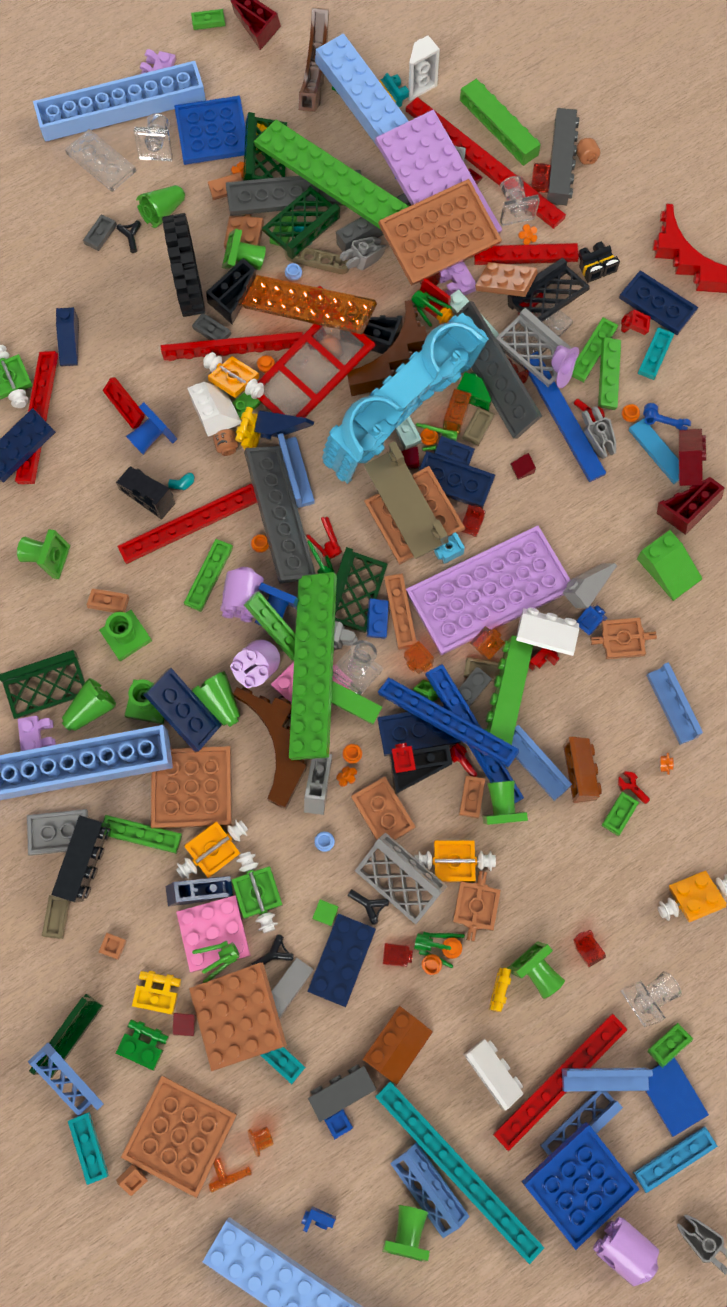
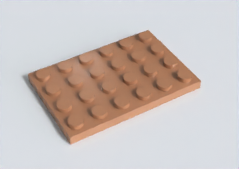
M470 179L445 189L378 222L411 286L502 241Z

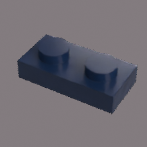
M440 436L434 454L469 465L475 448Z

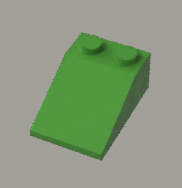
M671 530L644 548L637 557L641 565L673 601L703 579L685 547Z

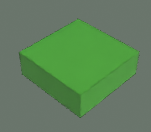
M319 900L312 919L332 927L339 907Z

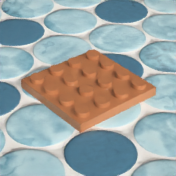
M430 466L413 474L412 477L435 518L440 520L448 537L455 532L458 534L465 530L463 523ZM378 493L364 501L399 565L413 558V554L380 494Z
M202 747L198 752H194L192 748L171 749L173 768L155 771L151 774V828L208 827L215 821L220 826H232L231 747Z
M263 962L189 988L211 1071L287 1046Z
M161 1076L121 1158L197 1198L238 1114L165 1076Z

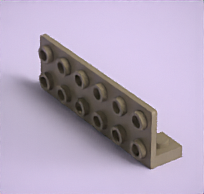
M394 441L388 444L389 452L368 462L364 467L411 553L417 559L448 543L449 540L440 520L435 518L407 468L403 454Z

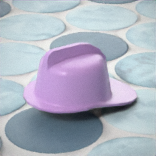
M559 345L554 352L551 365L558 373L556 382L559 388L565 387L572 377L579 354L578 347L570 349Z

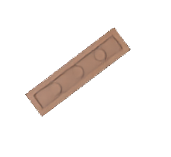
M403 573L385 576L384 582L398 650L416 647L417 641Z

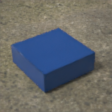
M343 1109L324 1120L334 1140L353 1129Z

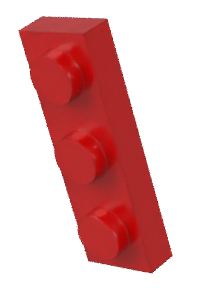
M116 377L110 378L103 389L104 394L131 428L137 429L146 415Z

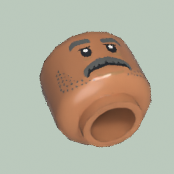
M223 429L213 435L216 451L223 456L234 454L239 447V443L235 440L236 432L234 430Z

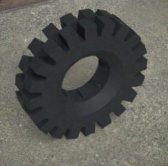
M186 214L164 216L162 220L165 240L182 316L204 314V299Z

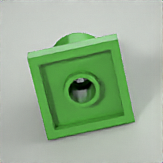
M235 228L228 236L222 268L229 270L235 266L236 261L239 262L244 258L255 269L260 270L264 261L266 247L240 242L242 230Z
M48 529L44 542L26 536L21 538L17 547V557L20 562H37L52 578L60 579L70 545L56 530Z
M132 610L126 613L115 612L111 614L106 620L105 626L99 629L119 661L124 660L152 642Z
M133 679L128 692L129 699L125 712L126 718L164 724L165 718L143 695L154 683L144 679Z
M515 781L487 783L491 796L493 815L482 816L483 824L528 821L527 812H515Z
M537 941L507 969L511 970L512 975L521 979L527 974L538 989L541 997L545 999L558 991L564 984L565 979L556 973L544 960L553 950L548 944Z
M399 1205L395 1242L386 1240L383 1244L382 1252L423 1262L428 1261L430 1251L419 1249L420 1238L428 1212Z

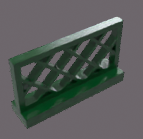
M248 112L246 119L243 181L274 178L271 174L275 171L281 177H285L286 166L281 163L277 165L272 160V157L260 149L256 150L257 147L254 145V141L263 133L257 127V123L264 124L268 128L275 120L255 117V113ZM279 121L285 126H287V122ZM259 153L266 158L262 162L256 158V155ZM267 162L274 167L270 171L263 166ZM260 168L265 174L263 176L255 175V170Z
M309 187L264 225L262 231L287 251L289 258L293 259L340 219V207L336 203L332 205L312 187ZM311 194L316 198V201H306L305 198ZM304 206V211H293V208ZM306 206H316V211H306ZM318 206H326L328 209L326 211H318ZM284 216H292V222H281V219ZM294 216H304V222H294ZM306 216H316V220L306 222ZM272 226H280V232H272L269 229ZM281 226H292V232H281ZM294 226L304 227V230L302 232H294ZM282 237H292V240L286 244L282 241Z
M346 547L337 572L335 615L338 610L344 608L348 617L343 620L335 617V621L341 622L343 626L366 633L368 614L366 617L365 612L368 611V608L363 610L359 601L366 597L369 600L371 595H373L372 599H377L387 563L353 552V549ZM354 558L362 560L364 567L356 570L353 565ZM374 565L382 567L381 573L375 576L369 568ZM367 569L371 578L362 581L358 572ZM355 574L359 583L351 587L347 579ZM373 581L376 589L368 593L364 584ZM361 586L365 595L356 598L353 589ZM349 591L354 600L345 604L342 594ZM356 603L360 612L351 616L347 606ZM362 615L365 620L364 626L356 625L353 618Z
M71 650L0 674V681L3 683L14 719L74 700L77 694L70 692L74 681L82 686L85 683L76 651ZM75 664L77 671L73 677L64 673L67 666ZM51 671L60 673L55 683L46 680L48 673ZM62 675L72 679L67 690L58 686ZM37 677L41 679L36 690L27 686L30 678ZM44 681L53 685L48 696L39 692ZM15 683L22 685L17 696L11 693L9 685ZM56 687L65 691L60 700L51 698ZM25 688L34 691L30 702L20 698ZM37 694L47 698L44 704L39 707L32 704ZM19 700L28 704L25 711L17 713L16 710Z
M85 994L79 1000L49 1042L64 1060H66L103 1008L102 1004L88 994ZM45 1055L36 1064L39 1067L48 1066L49 1057ZM31 1067L29 1072L33 1075H39L38 1072L33 1067ZM52 1070L51 1078L54 1077L58 1070Z

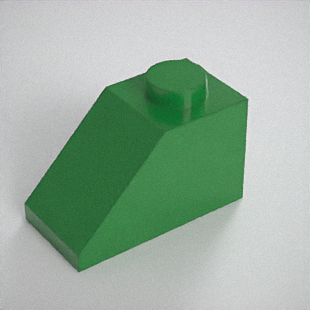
M465 372L457 387L456 399L489 411L491 398L482 378L476 374Z

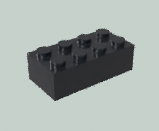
M79 815L51 895L72 902H83L84 899L88 898L91 887H89L90 881L95 878L98 870L96 867L98 859L101 860L104 854V848H102L104 841L108 840L111 833L109 823Z

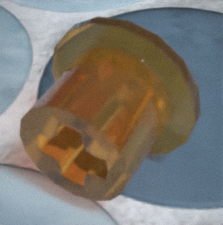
M267 1126L255 1132H252L251 1129L247 1130L250 1143L257 1157L260 1156V1151L273 1145L272 1136Z

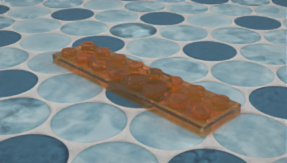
M257 275L242 305L245 309L362 335L377 306V302L370 298Z

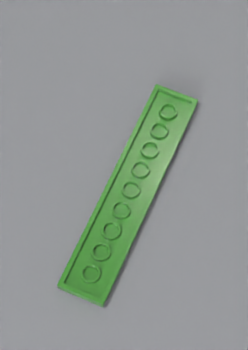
M275 120L254 141L255 147L379 229H381L378 224L379 220L409 207L278 120Z
M335 572L305 575L298 581L299 602L297 604L289 745V758L291 760L329 758L337 584Z

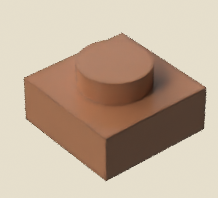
M106 933L99 953L119 960L127 940Z
M133 1164L116 1179L118 1185L130 1196L135 1194L148 1181L146 1176Z

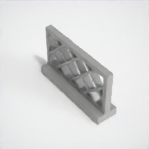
M526 308L496 337L500 346L547 387L557 379L558 373H556L553 367H544L542 359L552 360L554 352L559 345L571 349L567 343ZM520 323L524 327L525 332H515V326ZM504 336H512L513 343H506L502 338ZM516 336H525V343H516ZM528 336H535L538 339V343H528ZM516 347L526 348V355L517 353ZM529 348H538L539 355H529ZM541 348L550 349L551 355H542ZM530 359H539V366H532ZM543 371H552L553 377L548 380L543 375Z
M387 833L378 838L372 849L355 870L356 873L415 924L419 922L447 887L445 883ZM377 849L384 853L385 860H376L375 851ZM396 863L400 868V873L391 874L390 864ZM372 864L374 874H367L362 868L365 865ZM377 864H386L387 874H378ZM401 877L402 887H393L392 878ZM405 877H412L415 880L416 887H407ZM379 878H388L389 888H383L380 885ZM394 891H403L404 901H398L395 898ZM407 891H417L418 901H409ZM421 891H428L433 896L432 899L422 901ZM410 905H419L420 913L417 917L410 911Z

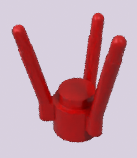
M321 517L323 526L330 541L324 544L325 548L323 549L309 534L306 537L322 553L323 557L328 555L329 559L340 555L342 550L337 542L329 518Z

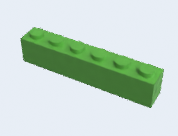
M475 79L461 88L460 101L523 166L539 156L541 146L539 140L534 138L526 127H523L518 119L497 100L496 96L486 89L483 83Z
M513 635L508 641L505 640L502 646L504 655L498 664L500 672L494 681L496 690L490 699L492 707L486 716V722H488L487 729H484L511 745L533 645L516 641V636Z

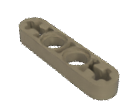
M306 247L296 257L291 259L287 256V251H285L286 259L293 263L337 274H346L350 270L346 266L348 260L342 261L340 255ZM307 254L314 256L311 260L304 258ZM327 258L330 262L323 264L321 260Z

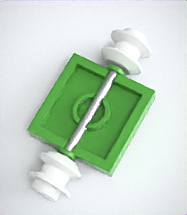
M0 345V400L8 397L12 401L11 405L13 407L23 408L29 401L28 397L25 396V389L33 387L20 355L9 358L6 346Z
M246 852L239 855L240 859L236 860V862L242 864L239 871L246 872L247 874L231 880L243 918L246 919L260 914L256 919V922L261 923L258 931L263 930V933H268L275 930L274 926L278 925V923L272 920L275 914L268 913V911L283 906L271 867L268 866L254 871L258 866V863L253 862V858L256 855Z

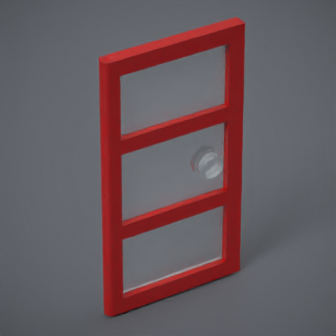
M331 306L258 381V383H263L264 393L257 399L273 413L306 418L376 345Z

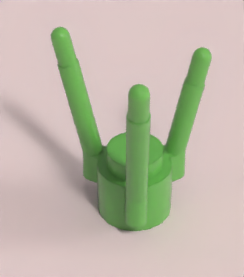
M416 423L417 427L442 433L441 436L454 441L457 440V431ZM437 445L423 447L422 450H435Z
M224 941L221 944L192 951L193 954L221 949L218 952L220 959L203 969L202 973L205 974L218 965H222L204 979L203 983L213 979L240 957L238 949L233 942L228 944L227 941Z

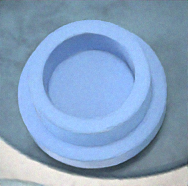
M291 263L285 269V276L292 281L298 280L302 276V269L298 264Z
M325 831L317 834L314 841L316 848L322 852L330 851L335 843L333 835Z

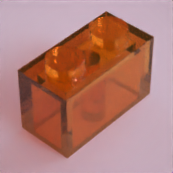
M454 389L444 417L443 429L457 431V434L460 435L470 406L471 393Z

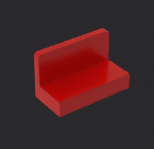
M428 279L422 280L419 290L423 293L427 292L430 296L450 305L451 296ZM429 300V303L439 311H441L444 308L443 306ZM426 306L424 310L437 319L438 314Z

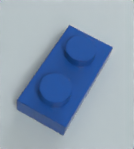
M369 599L366 637L387 638L389 601Z

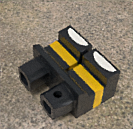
M602 241L593 246L594 252L590 253L586 247L579 250V268L587 283L600 279L602 276L605 277L615 273L618 270L620 264L618 257H614L611 246L606 247Z

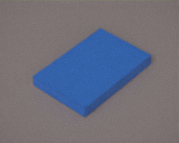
M675 1057L664 1068L659 1064L652 1068L653 1076L648 1077L649 1091L645 1092L672 1137L709 1115Z

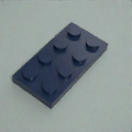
M641 270L619 296V299L641 313L650 316L652 320L677 336L698 310L696 305Z
M33 408L0 439V480L3 483L56 433Z
M426 451L419 471L430 466L448 498L483 509L494 482L495 474Z
M172 668L167 669L143 694L194 752L200 751L222 726Z
M410 712L377 717L384 757L392 754L391 750L395 749V745L402 743L412 746V750L461 743L460 740Z
M338 913L307 992L346 1007L376 928Z

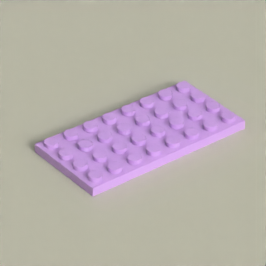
M434 109L375 138L376 145L411 205L470 179L498 234L501 233V226Z
M536 526L407 588L406 592L440 655H443L521 617L523 608L537 609L563 596V591L571 580L539 526Z

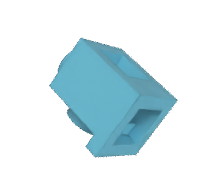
M456 532L448 537V543L434 550L436 557L439 560L441 559L444 564L464 554L465 547Z

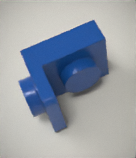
M590 605L576 620V623H579V627L584 632L591 635L602 621H606L607 617L604 615L606 612L598 605L596 607Z
M312 1206L310 1212L306 1210L301 1224L305 1225L303 1231H308L312 1220L316 1221L315 1225L322 1229L333 1228L336 1216Z

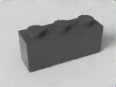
M359 1064L347 1070L349 1075L343 1078L338 1075L329 1081L331 1085L323 1089L322 1086H319L310 1091L312 1096L308 1100L319 1122L376 1090L365 1066L360 1068Z

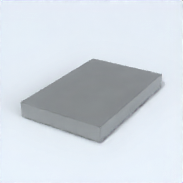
M88 810L27 815L28 855L66 852L79 815L88 817Z

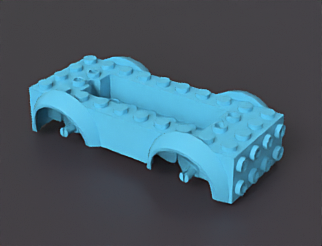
M463 312L458 317L454 315L448 323H443L434 328L426 337L422 350L419 353L417 351L414 352L406 365L404 363L401 364L393 377L391 375L388 376L380 389H374L368 397L361 398L351 404L345 412L342 424L334 426L329 432L330 435L327 438L326 447L323 449V463L329 469L332 468L336 472L339 480L345 481L348 484L352 480L358 463H367L375 455H379L385 449L384 441L423 404V401L433 396L434 391L442 392L451 383H456L461 378V373L468 371L473 366L489 340L486 333L479 329L473 320Z

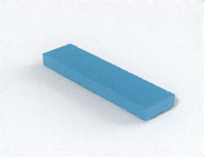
M644 418L629 427L628 431L673 484L679 481V459L650 425L645 423Z
M703 1126L633 1173L644 1192L648 1193L718 1146L707 1128Z

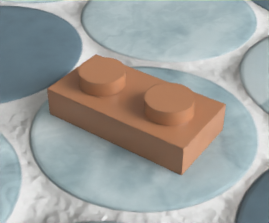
M236 173L208 181L212 199L216 200L227 197L226 182L243 181L241 174Z
M92 588L86 605L90 609L125 613L129 595Z
M466 775L459 812L460 816L479 819L485 785L484 778Z

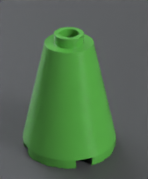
M174 185L140 194L136 201L139 200L140 205L137 208L140 215L147 224L151 223L153 225L151 227H159L163 223L162 218L170 216L184 201V190Z
M225 671L207 679L201 687L198 685L192 690L223 726L228 724L231 727L239 722L238 717H240V713Z
M89 678L84 683L62 716V724L69 731H76L114 709L116 705L107 690L104 692L100 688L102 685L94 679Z

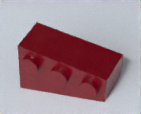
M230 0L235 15L261 50L281 27L278 14L258 0Z
M702 429L679 430V486L703 485L702 461H706V435H702Z
M709 477L703 480V485H693L682 493L674 494V497L666 501L658 502L657 515L686 535L722 499L725 487Z

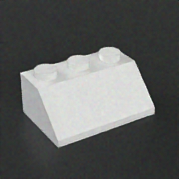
M429 35L419 39L413 46L409 62L408 99L410 101L437 87L440 49Z
M207 382L195 384L187 388L193 406L208 437L220 430L230 429L241 424V420L227 392Z
M523 608L517 628L516 641L573 656L579 633V623H576L577 621L572 618H558L553 613H539V610L535 608Z
M483 1039L463 1055L501 1109L506 1111L524 1094L521 1091L523 1085L516 1076L512 1078L508 1070H510V1067L503 1058L499 1060L495 1054L498 1050L491 1040L487 1042Z

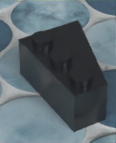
M243 258L206 291L207 303L232 325L256 282V269Z
M345 316L350 323L375 343L376 346L371 351L384 354L393 345L402 329L403 316ZM341 326V341L359 347L364 346Z
M130 466L116 481L120 491L161 520L176 504L170 488L145 475L138 468L134 469Z
M449 745L412 750L416 770L395 773L393 755L390 754L395 794L452 765Z

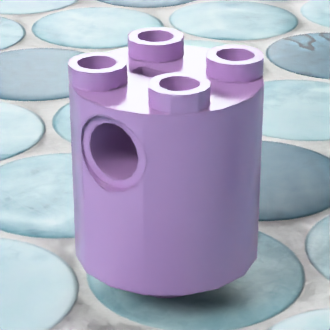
M240 567L226 573L223 600L220 607L222 616L225 618L237 617L241 618V621L252 622L254 616L247 610L244 604L255 592L259 591L261 582H264L263 577L248 567Z
M255 640L234 657L230 667L236 680L244 687H257L263 684L278 669L280 654L271 642Z
M619 1216L614 1222L611 1220L604 1229L606 1235L603 1239L599 1238L593 1246L596 1255L631 1286H637L650 1281L658 1270L657 1258L659 1249L624 1218Z

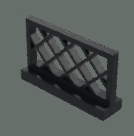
M562 257L537 274L525 297L508 295V307L512 310L516 309L519 313L524 308L532 313H541L538 319L542 322L590 290V286L567 266V261ZM565 274H568L571 277V280L560 278ZM557 284V289H549L547 286ZM560 284L570 285V289H559ZM572 285H580L582 288L573 290ZM537 293H544L543 298H533V296ZM546 293L556 294V299L546 298ZM558 294H569V297L558 299ZM523 302H529L530 306L521 307L520 304ZM532 303H542V308H534ZM545 303L555 304L553 308H544Z

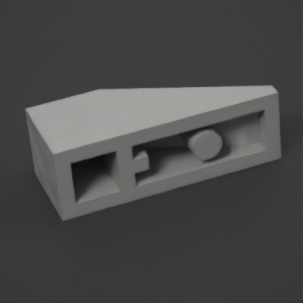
M603 563L573 578L568 582L563 594L575 608H589L617 565L615 563Z
M329 754V758H315L311 760L304 797V813L324 815L332 754Z
M298 958L295 959L272 990L279 1020L313 972L311 967Z

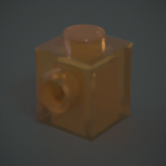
M485 626L470 644L482 656L490 660L505 642L500 638L502 636L500 632L495 628L491 630Z
M420 641L404 652L406 664L411 671H416L418 674L421 672L426 673L433 667L434 657Z

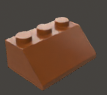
M569 737L563 748L569 781L572 783L570 788L573 803L596 801L600 794H602L600 782L597 783L596 778L598 766L593 761V756H595L594 745L590 744L589 738Z
M399 1006L363 1060L397 1085L433 1031Z

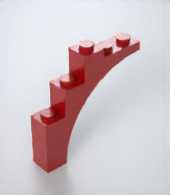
M666 204L664 211H661L660 222H663L660 227V233L652 245V251H655V258L673 259L675 274L694 276L693 282L696 284V291L727 293V266L703 256L691 246L677 225L674 216V205Z

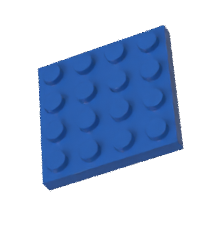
M240 95L174 105L184 165L244 156L246 126Z
M587 1122L578 1128L521 1181L575 1250L640 1190Z

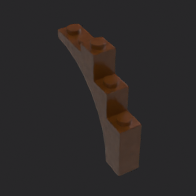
M312 8L307 64L303 84L299 91L298 110L315 112L320 106L324 74L315 63L317 48L328 43L329 9Z
M412 300L405 301L404 325L393 345L374 361L362 367L352 369L347 375L351 397L371 393L376 388L380 389L388 376L391 375L393 377L401 364L404 363L406 365L414 352L417 351L419 353L422 350L425 339L430 332L427 333L425 326H421L420 320H416L418 311L416 306L413 307Z
M236 687L233 693L234 698L246 704L259 716L272 738L275 749L276 770L273 785L267 799L269 802L286 810L307 769V765L304 764L305 760H291L289 758L290 727L288 726L287 729L284 727L291 715V701L283 697L280 699L275 697L271 704L270 700L260 695L258 698L252 695L253 692L245 687H242V689Z

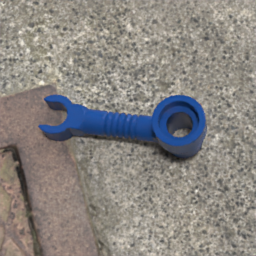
M648 403L644 406V421L648 425H652L657 421L674 426L679 430H687L688 427L686 426H691L689 419L677 420L660 415L658 413L659 408L654 403Z

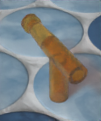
M221 1158L216 1159L213 1165L219 1180L209 1184L210 1191L215 1192L246 1176L252 1175L250 1167L248 1166L244 1170L227 1176Z

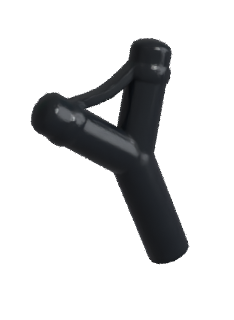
M138 220L130 225H117V230L128 238L131 253L137 252L135 235L141 225V222Z
M353 889L347 895L365 907L372 925L378 923L377 918L380 911L384 907L389 906L388 899L368 900ZM373 907H381L378 910L377 915L375 914Z
M278 934L269 953L251 964L255 965L263 962L265 965L272 960L292 961L294 955L286 950L283 944L284 937ZM280 945H282L286 953L278 952Z

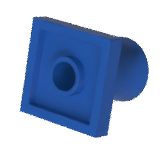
M144 402L139 408L148 419L133 432L126 435L129 441L143 455L162 433L172 444L177 440V437Z
M261 582L258 590L268 597L267 601L282 619L287 606L297 609L299 599L296 596Z

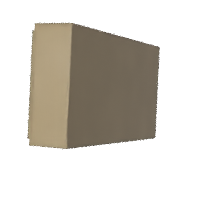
M478 407L462 439L479 446L495 414Z
M467 657L464 677H469L475 668L479 667L494 682L500 672V669H498L499 662Z
M49 895L42 937L64 938L70 904L69 900Z

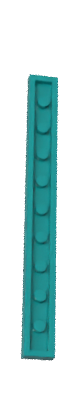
M390 1081L375 1096L377 1100L530 1265L542 1252L544 1246Z

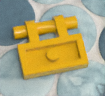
M246 407L245 412L242 413L241 424L236 430L235 440L241 442L244 450L246 448H257L261 434L254 432L258 414L252 413L253 408Z
M498 969L488 1010L502 1012L507 1000L505 996L506 991L511 983L510 969Z
M141 971L139 979L146 980L145 987L136 986L132 1006L173 1015L178 994L170 992L172 986L180 987L181 979L174 978V975L170 974L164 976L156 974L155 971ZM153 983L164 984L163 990L153 989Z

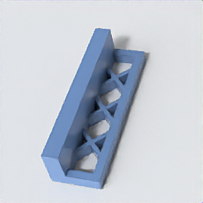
M283 433L277 434L297 508L315 504L297 438L284 439Z
M669 662L663 664L660 669L648 673L646 676L679 744L682 745L698 738L703 731Z
M517 725L512 741V746L519 749V753L515 758L555 801L570 788L572 783L527 733Z
M49 1043L28 1061L77 1116L91 1104L96 1110L103 1105L102 1101ZM47 1055L49 1057L48 1066L39 1067L36 1063ZM52 1070H61L60 1079H50ZM73 1083L72 1092L63 1093L64 1084ZM77 1096H85L86 1099L76 1107L74 1105L75 1098Z
M646 1067L562 1068L563 1091H649L648 1077L653 1076V1071Z
M596 1091L540 1146L548 1155L552 1154L547 1146L553 1140H561L562 1143L568 1138H565V1128L568 1125H575L577 1129L584 1124L580 1123V1116L584 1110L592 1111V1121L589 1125L595 1133H598L623 1107L607 1091ZM603 1094L610 1103L604 1109H597L596 1099ZM562 1132V1138L557 1137Z
M417 1142L390 1163L422 1210L428 1212L427 1217L442 1238L459 1229L470 1217ZM404 1160L409 1167V1172L404 1170L399 1162ZM414 1180L421 1184L422 1190L416 1188ZM427 1199L433 1201L435 1209L428 1205ZM440 1218L445 1219L450 1225L448 1229H445L440 1222Z

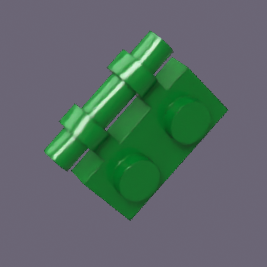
M131 1019L128 1028L135 1030L133 1036L127 1033L124 1034L115 1054L155 1071L164 1051L156 1046L158 1042L166 1044L169 1036L163 1034L157 1028L154 1030L145 1026L146 1023L142 1021L136 1022ZM141 1034L150 1037V1043L140 1040Z

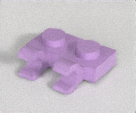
M147 49L145 52L147 63H141V74L174 66L175 55L159 51L157 55L154 51Z
M463 261L439 272L438 280L440 283H445L450 279L453 281L446 285L448 290L445 292L449 296L457 290H460L464 296L476 291V282Z
M38 716L18 719L21 751L56 745L55 739H52V737L41 739L40 731L54 728L53 720H50V718L39 720Z

